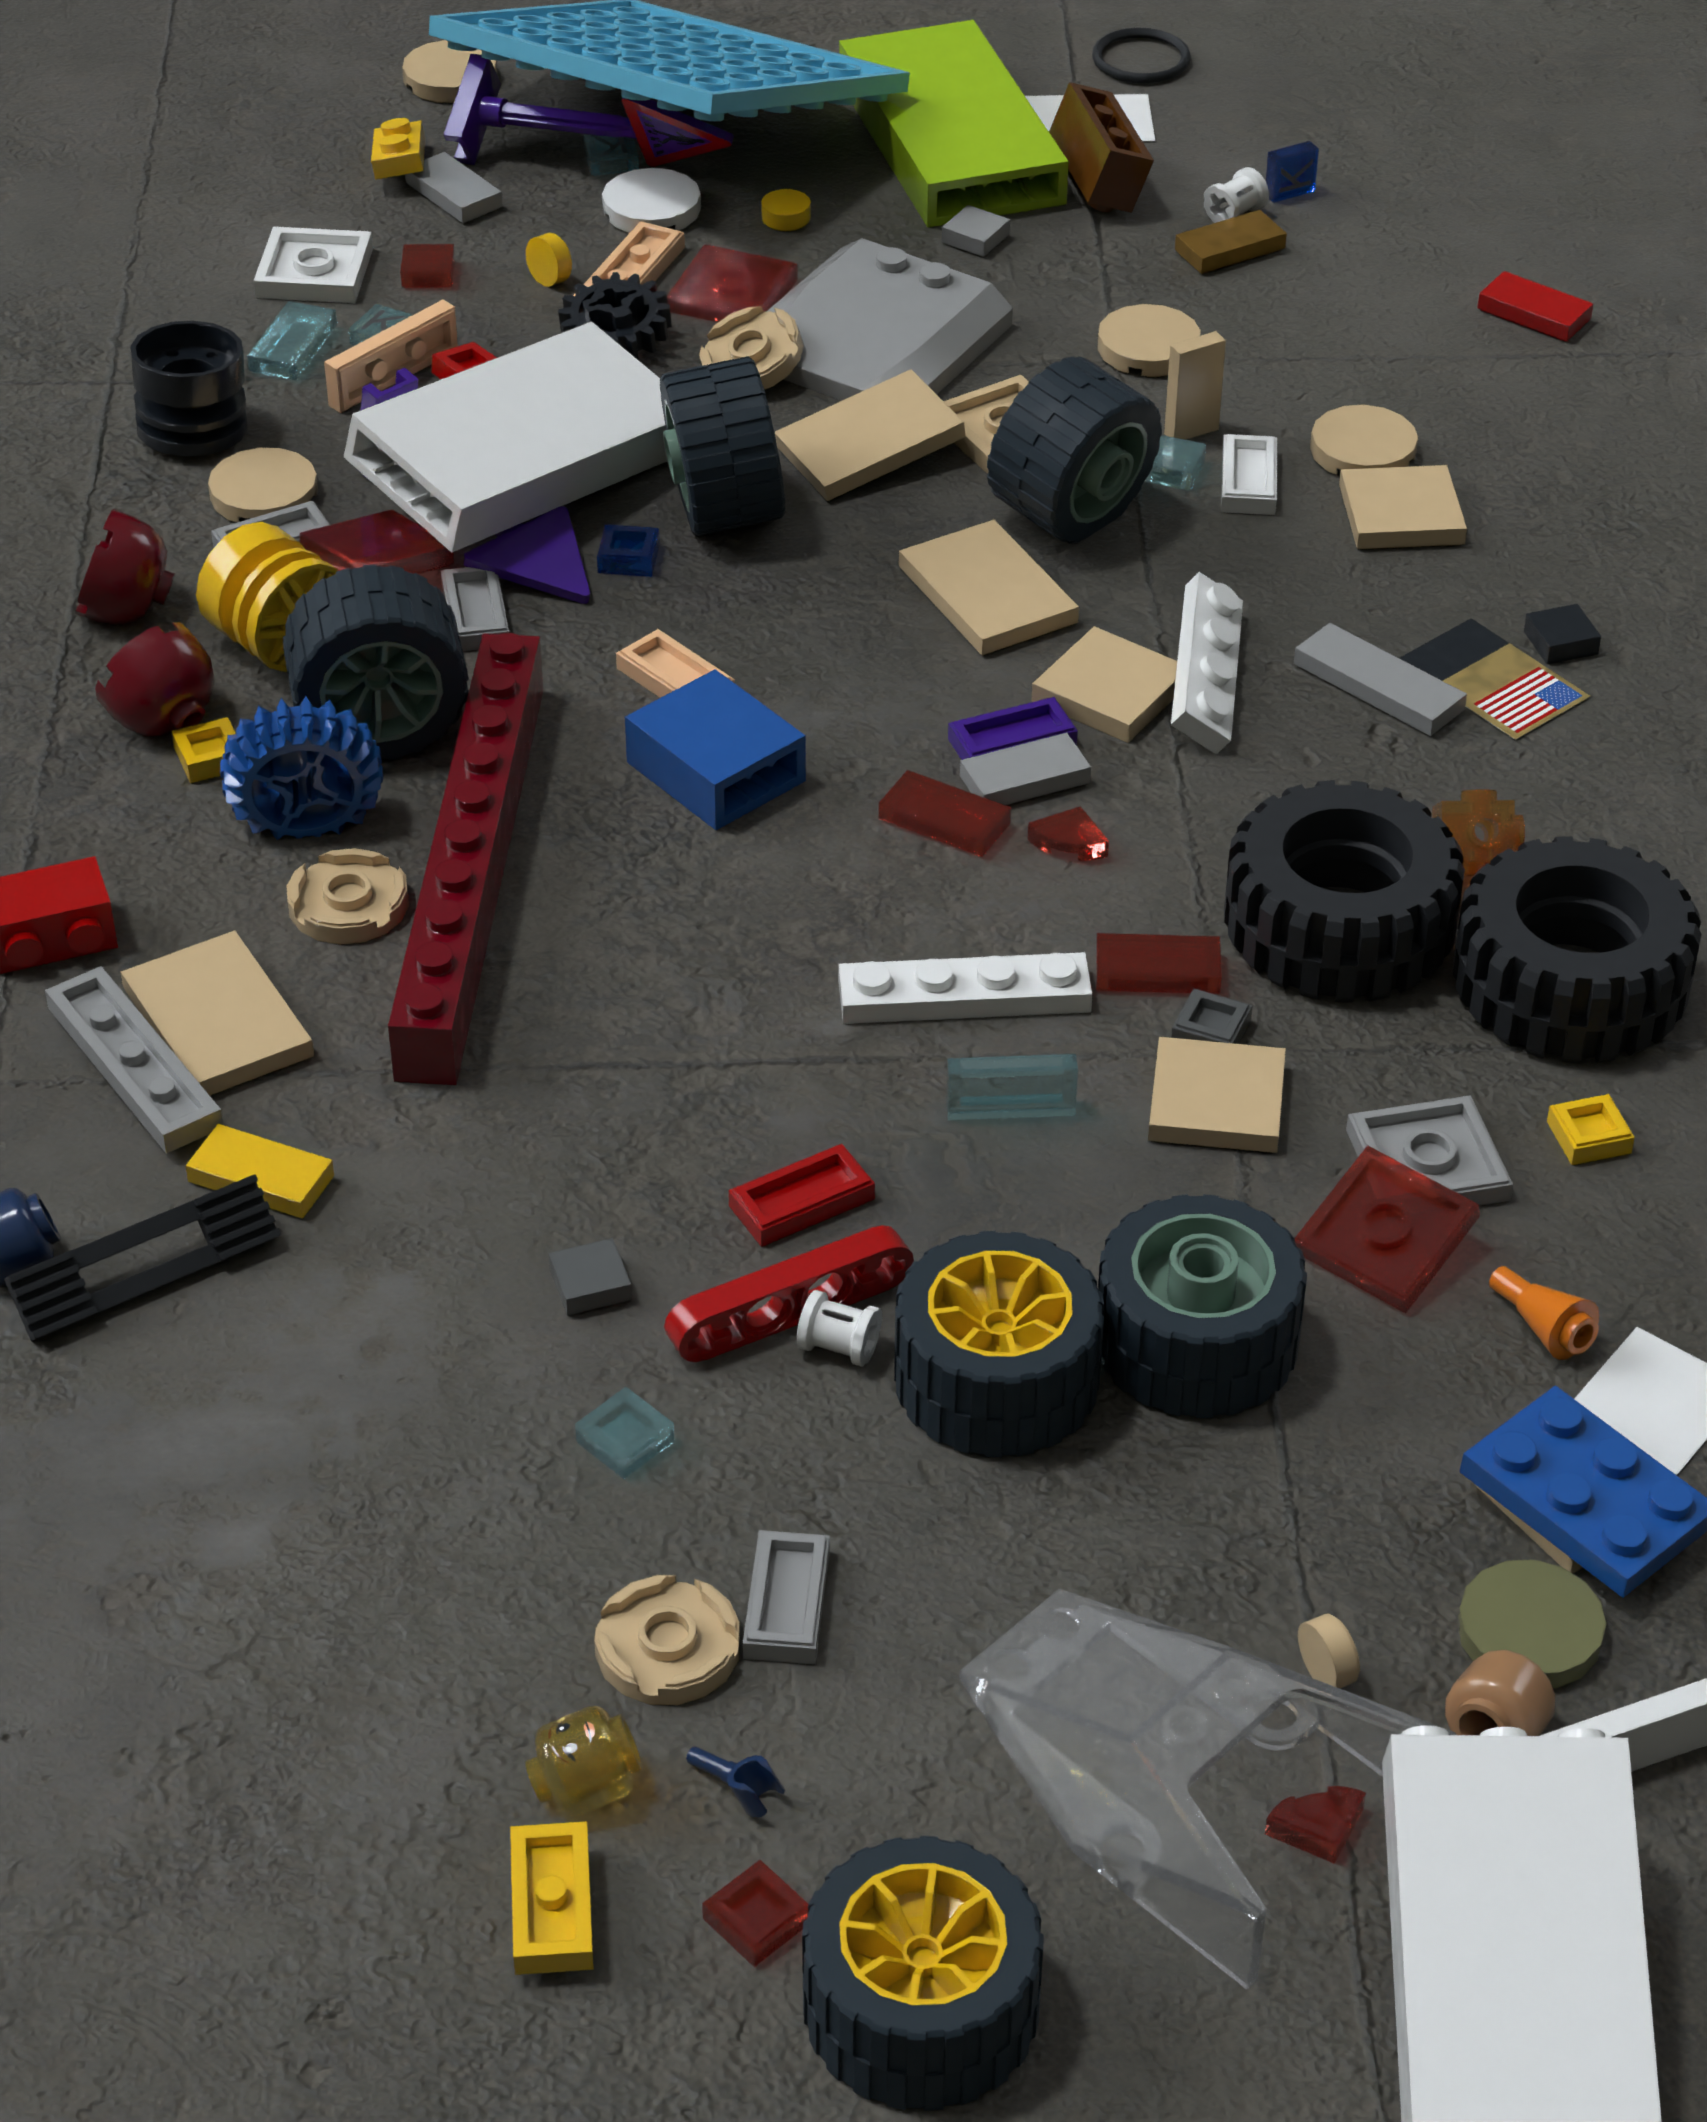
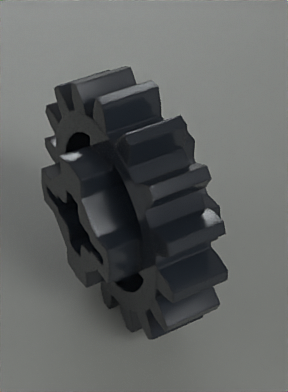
M613 272L610 279L604 280L597 275L592 276V286L587 287L579 283L574 286L575 296L564 295L562 298L564 308L558 309L562 333L593 322L637 360H639L638 351L642 349L651 353L657 351L655 340L666 341L668 339L667 328L672 327L667 293L665 291L657 292L656 282L653 280L641 285L638 274H633L628 280H621L618 272Z

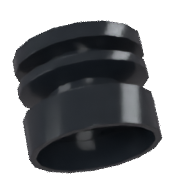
M194 320L175 321L157 325L137 335L130 346L133 384L137 390L134 394L137 436L152 449L165 454L179 456L209 455L227 450L240 442L248 430L245 410L246 397L242 387L245 382L242 340L230 329L215 323Z

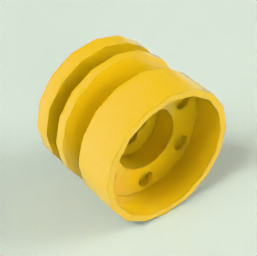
M256 522L242 525L227 534L208 554L198 576L196 598L200 613L212 626L231 640L240 643L247 652L256 656L269 668L287 672L283 636L286 635L285 624L288 615L295 609V603L303 594L309 592L315 583L323 578L327 579L335 575L338 570L330 563L323 561L314 552L306 550L299 541L279 527L264 522Z

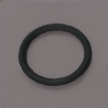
M1140 27L1125 28L1108 33L1096 42L1092 51L1093 61L1103 73L1112 78L1131 83H1156L1172 79L1187 68L1191 57L1188 46L1177 36L1158 29ZM1150 38L1176 47L1181 54V59L1176 66L1168 70L1136 73L1124 71L1107 64L1102 57V51L1106 45L1118 40Z

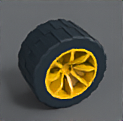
M995 1230L980 1231L979 1234L968 1236L964 1234L951 1238L949 1242L940 1246L935 1245L926 1251L919 1261L913 1262L905 1272V1279L899 1284L896 1294L894 1381H896V1394L899 1403L905 1407L907 1417L915 1426L921 1427L926 1431L927 1436L938 1443L948 1444L954 1447V1450L967 1454L972 1452L983 1454L985 1457L1002 1458L1003 1455L1022 1456L1032 1454L1035 1450L1044 1447L1050 1448L1062 1442V1438L1068 1434L1075 1433L1084 1424V1418L1091 1414L1096 1404L1097 1391L1100 1385L1104 1300L1102 1292L1098 1291L1097 1280L1092 1272L1085 1269L1081 1264V1260L1070 1251H1064L1057 1247L1056 1243L1044 1238L1037 1239L1027 1236L1026 1233L1013 1231L1011 1233H1000Z
M920 1836V1838L902 1839V1837L884 1840L883 1844L872 1848L865 1847L852 1854L851 1858L841 1866L836 1865L825 1876V1882L822 1887L814 1892L808 1904V1918L803 1922L802 1933L804 2024L808 2025L809 2041L815 2054L822 2057L826 2063V2069L838 2081H844L851 2086L856 2094L868 2100L873 2098L887 2103V2107L906 2110L907 2107L924 2108V2111L943 2110V2107L954 2104L962 2106L978 2100L979 2095L990 2089L995 2090L1006 2082L1008 2075L1015 2067H1020L1028 2055L1030 2041L1036 2037L1039 2023L1044 1935L1041 1933V1916L1037 1904L1031 1901L1026 1885L1018 1875H1013L1005 1868V1863L992 1854L986 1855L974 1849L973 1845L958 1840L955 1842L938 1839V1836Z

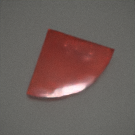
M1081 806L1028 823L1027 839L1041 851L1051 854L1052 848L1062 852L1078 854L1079 861L1108 857L1109 840Z
M1328 1786L1327 1792L1309 1794L1295 1799V1796H1290L1276 1805L1266 1818L1265 1835L1335 1864L1364 1809L1366 1792L1344 1786Z

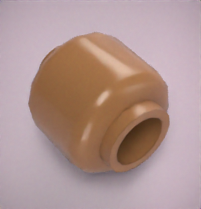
M1509 1650L1489 1651L1475 1659L1453 1684L1446 1696L1445 1717L1453 1735L1479 1736L1481 1732L1490 1728L1516 1727L1524 1730L1527 1736H1540L1554 1716L1556 1696L1549 1678L1539 1665L1526 1656Z

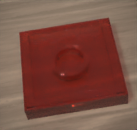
M705 244L667 295L671 313L719 322L729 314L747 307L761 306L763 311L766 312L782 299L798 279V264Z
M393 509L299 533L300 543L306 550L314 552L338 571L346 568L354 569L363 567V565L377 564V566L381 567L396 566L404 568V571L412 574H421L454 564V552L449 551L426 529Z
M1367 1145L1297 1234L1295 1244L1302 1250L1304 1258L1406 1314L1479 1219V1204Z

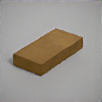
M1257 210L1176 234L1175 250L1197 271L1203 274L1286 248L1287 233L1265 213Z

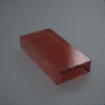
M907 770L880 800L878 819L983 857L1011 824V807Z
M1097 933L1096 991L1191 993L1193 989H1198L1212 994H1220L1222 980L1220 936Z

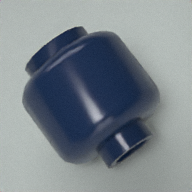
M8 1188L0 1192V1287H6L7 1285L4 1280L6 1277L53 1258V1244L61 1240L59 1231L40 1196L34 1193L27 1197L25 1193L17 1188Z

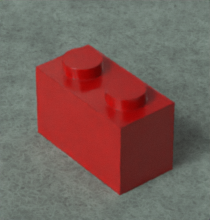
M95 856L0 877V974L118 948L111 902Z

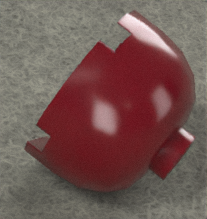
M113 509L103 527L104 530L108 531L105 541L101 540L99 545L96 544L77 600V603L80 604L75 610V614L104 624L124 625L131 624L144 617L153 602L165 604L175 573L165 570L167 549L162 537L154 528L132 515Z
M172 622L176 631L164 633L159 626H155L130 640L106 665L113 674L107 681L106 687L99 680L95 687L97 700L106 711L122 726L145 737L169 735L173 730L199 724L205 715L204 708L208 704L215 681L211 658L195 635L180 622Z

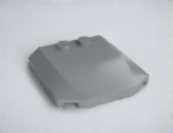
M863 238L840 248L767 310L775 312L774 308L782 309L794 318L804 345L800 361L783 380L841 401L910 369L938 394L1012 326L1013 307L991 282L950 269L942 263L930 262L909 255L899 248L886 247Z

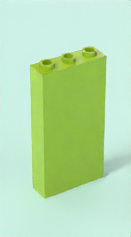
M974 20L839 40V54L910 72L908 92L888 94L887 101L883 102L856 98V104L853 106L927 228L945 225L967 205L1000 216L1067 204L1069 161Z

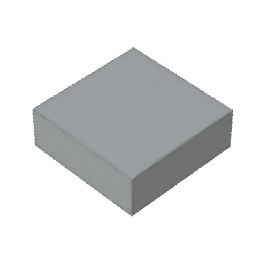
M967 205L942 227V242L984 257L1010 234V219Z

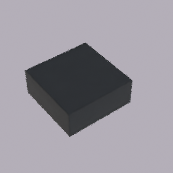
M1578 604L1526 613L1524 633L1546 664L1599 654L1601 635Z

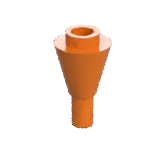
M1501 1266L1492 1273L1489 1280L1490 1288L1516 1306L1517 1311L1554 1358L1558 1360L1568 1359L1575 1354L1585 1352L1594 1343L1599 1331V1309L1593 1301L1539 1284H1531L1506 1266Z

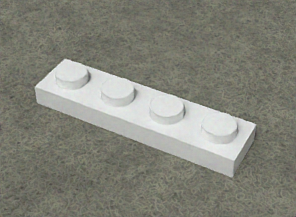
M1198 572L1185 585L1171 726L1217 755L1231 741L1243 600L1238 598L1236 593L1227 585L1216 583L1201 572Z
M1085 952L838 964L843 1024L1090 1013L1092 1008V989Z

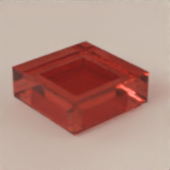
M404 244L400 270L402 287H452L455 264L454 244Z
M758 1860L702 1903L703 1920L753 1967H756L803 1930V1922L808 1918V1903L766 1864Z

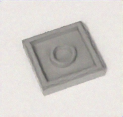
M1471 1095L1348 1114L1347 1134L1385 1220L1511 1201L1513 1183Z

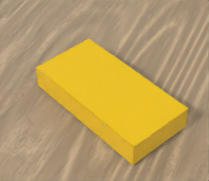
M217 1124L186 1164L188 1182L212 1190H218L256 1174L258 1178L257 1185L259 1188H262L264 1195H262L265 1202H268L271 1209L302 1219L334 1177L333 1160L221 1124Z

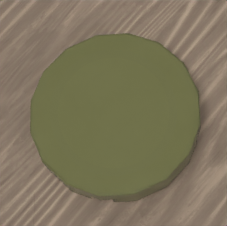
M1538 1560L1504 1561L1482 1570L1466 1586L1458 1615L1461 1645L1472 1661L1489 1651L1509 1650L1522 1654L1539 1665L1549 1678L1552 1688H1559L1581 1679L1598 1661L1606 1629V1620L1601 1601L1588 1584L1561 1566Z

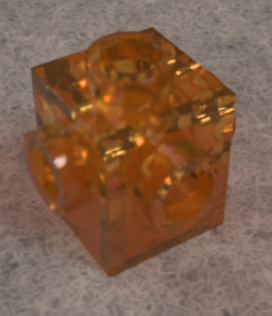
M1497 790L1461 791V801H1441L1432 806V818L1439 816L1453 833L1452 837L1460 845L1464 857V876H1474L1480 868L1487 863L1490 864V860L1509 848L1514 852L1518 851V847L1525 841L1523 815H1515V800H1497ZM1475 825L1483 830L1484 841H1481L1476 836Z

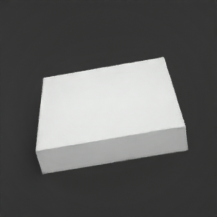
M273 227L253 281L255 298L355 304L373 251L372 232Z

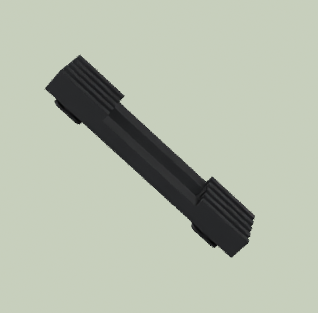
M256 1174L6 1277L4 1280L30 1340H35L282 1235L279 1228L276 1229L274 1222L276 1220L274 1216L269 1213L268 1209L270 1206L268 1202H265L262 1195H264V1192L257 1185L258 1178ZM198 1221L208 1245L91 1294L87 1292L84 1278H81L79 1274L80 1269Z

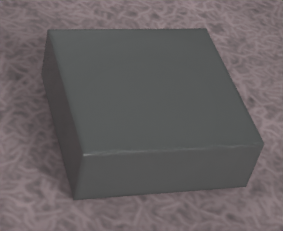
M1193 989L1172 1027L1171 1038L1239 1044L1251 1023L1253 1005Z
M613 1238L548 1253L549 1269L567 1316L632 1300L631 1282Z

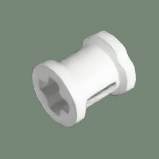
M1242 168L1234 174L1231 181L1225 184H1213L1205 190L1204 208L1214 223L1240 216L1248 210H1260L1268 203V186L1262 175L1254 168ZM1252 186L1253 189L1245 194L1243 189ZM1227 201L1229 206L1221 209L1220 205Z
M813 1290L806 1300L800 1316L796 1336L797 1346L807 1351H811L817 1346L850 1356L852 1364L863 1367L870 1361L877 1345L882 1323L881 1308L868 1306L864 1310L829 1301L826 1292Z

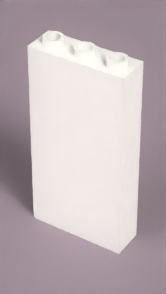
M589 322L353 413L344 458L449 551L454 552L667 462L663 431L666 430L661 402L660 378L593 322Z
M1416 1726L1404 1730L1401 1734H1391L1382 1761L1401 2122H1662L1628 1738L1605 1737L1603 1731L1594 1728L1569 1729L1561 1732L1558 1737L1527 1736L1524 1730L1516 1727L1490 1728L1481 1732L1479 1736L1449 1735L1446 1729L1437 1726Z

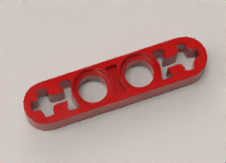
M881 1225L872 1227L694 1294L680 1301L671 1309L665 1319L664 1329L680 1356L686 1361L700 1362L797 1326L805 1302L813 1290L826 1292L829 1301L846 1306L888 1291L905 1279V1272L914 1262L913 1253L891 1226ZM831 1274L822 1285L809 1290L818 1279ZM771 1297L763 1307L748 1313L759 1301Z

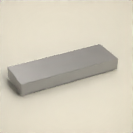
M1328 623L1295 648V665L1429 736H1432L1465 710L1467 693L1332 623Z

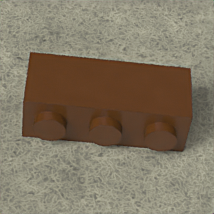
M1069 82L1049 133L1069 161L1068 169L1072 174V178L1076 181L1086 198V202L1091 207L1107 213L1112 212L1113 209L1132 213L1154 159L1112 92Z

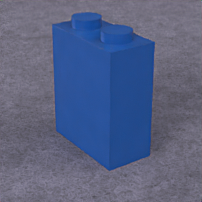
M716 669L625 716L627 763L714 830L722 828L806 781V735Z

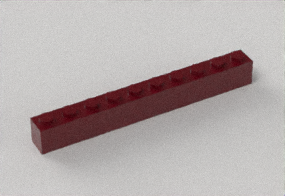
M483 633L388 1023L394 1082L457 1085L543 695L540 636H524L514 633Z

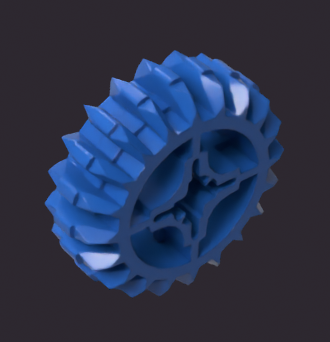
M305 696L300 706L289 707L281 698L277 711L270 712L258 706L257 712L254 715L255 721L240 719L239 726L236 728V734L228 735L227 742L224 746L225 753L220 761L223 795L226 797V802L232 804V811L235 813L236 820H248V825H250L253 834L270 829V832L277 840L284 835L294 836L296 839L303 838L304 836L320 837L323 833L334 831L340 835L346 825L345 822L363 824L366 809L375 808L378 790L381 789V783H383L382 765H380L382 763L380 747L377 746L376 740H372V733L368 729L367 723H357L351 709L336 714V709L330 700L320 708L312 707L307 696Z

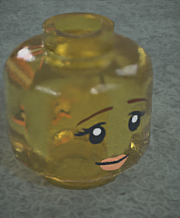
M588 1706L538 1728L535 1734L537 1756L525 1761L530 1782L539 1801L544 1803L554 1799L560 1810L571 1817L584 1815L627 1797L634 1788V1773L643 1770L637 1745L623 1715L618 1714L611 1717L604 1708L599 1706Z

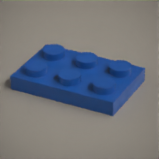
M1556 1385L1463 1453L1459 1471L1462 1475L1622 1598L1707 1532V1497Z

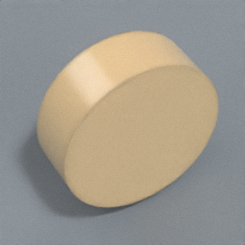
M1323 1614L1300 1624L1298 1629L1300 1652L1310 1675L1317 1685L1326 1692H1333L1356 1682L1360 1672V1661L1355 1643L1345 1625L1331 1614Z

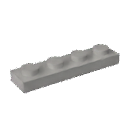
M102 966L45 990L48 1009L166 1154L209 1135L217 1124L223 1125L220 1107Z

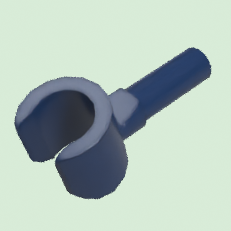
M696 1746L692 1747L687 1753V1763L720 1778L724 1783L728 1784L747 1815L759 1818L767 1813V1809L759 1799L761 1794L770 1790H775L780 1794L785 1793L784 1786L768 1761L762 1756L754 1755L736 1763L722 1759Z

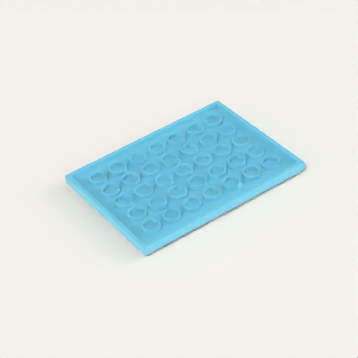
M607 0L431 15L429 20V35L447 40L448 48L459 51H475L479 49L482 50L481 57L489 60L506 61L515 59L516 67L520 69H550V76L552 78L561 80H579L582 78L586 80L585 86L596 90L621 89V97L631 100H650L653 98L657 100L658 108L672 111L692 109L694 110V118L705 121L724 120V113L740 117L758 116V109L773 113L791 112V105L806 109L824 108L825 101L837 105H855L856 98L883 102L887 101L888 94L908 92L910 72L638 0Z

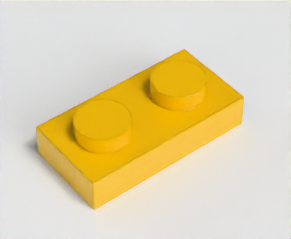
M395 118L382 123L381 128L374 129L371 164L375 180L423 171L425 134L421 120L409 122L407 118Z
M587 1821L510 1826L515 1975L594 1970Z

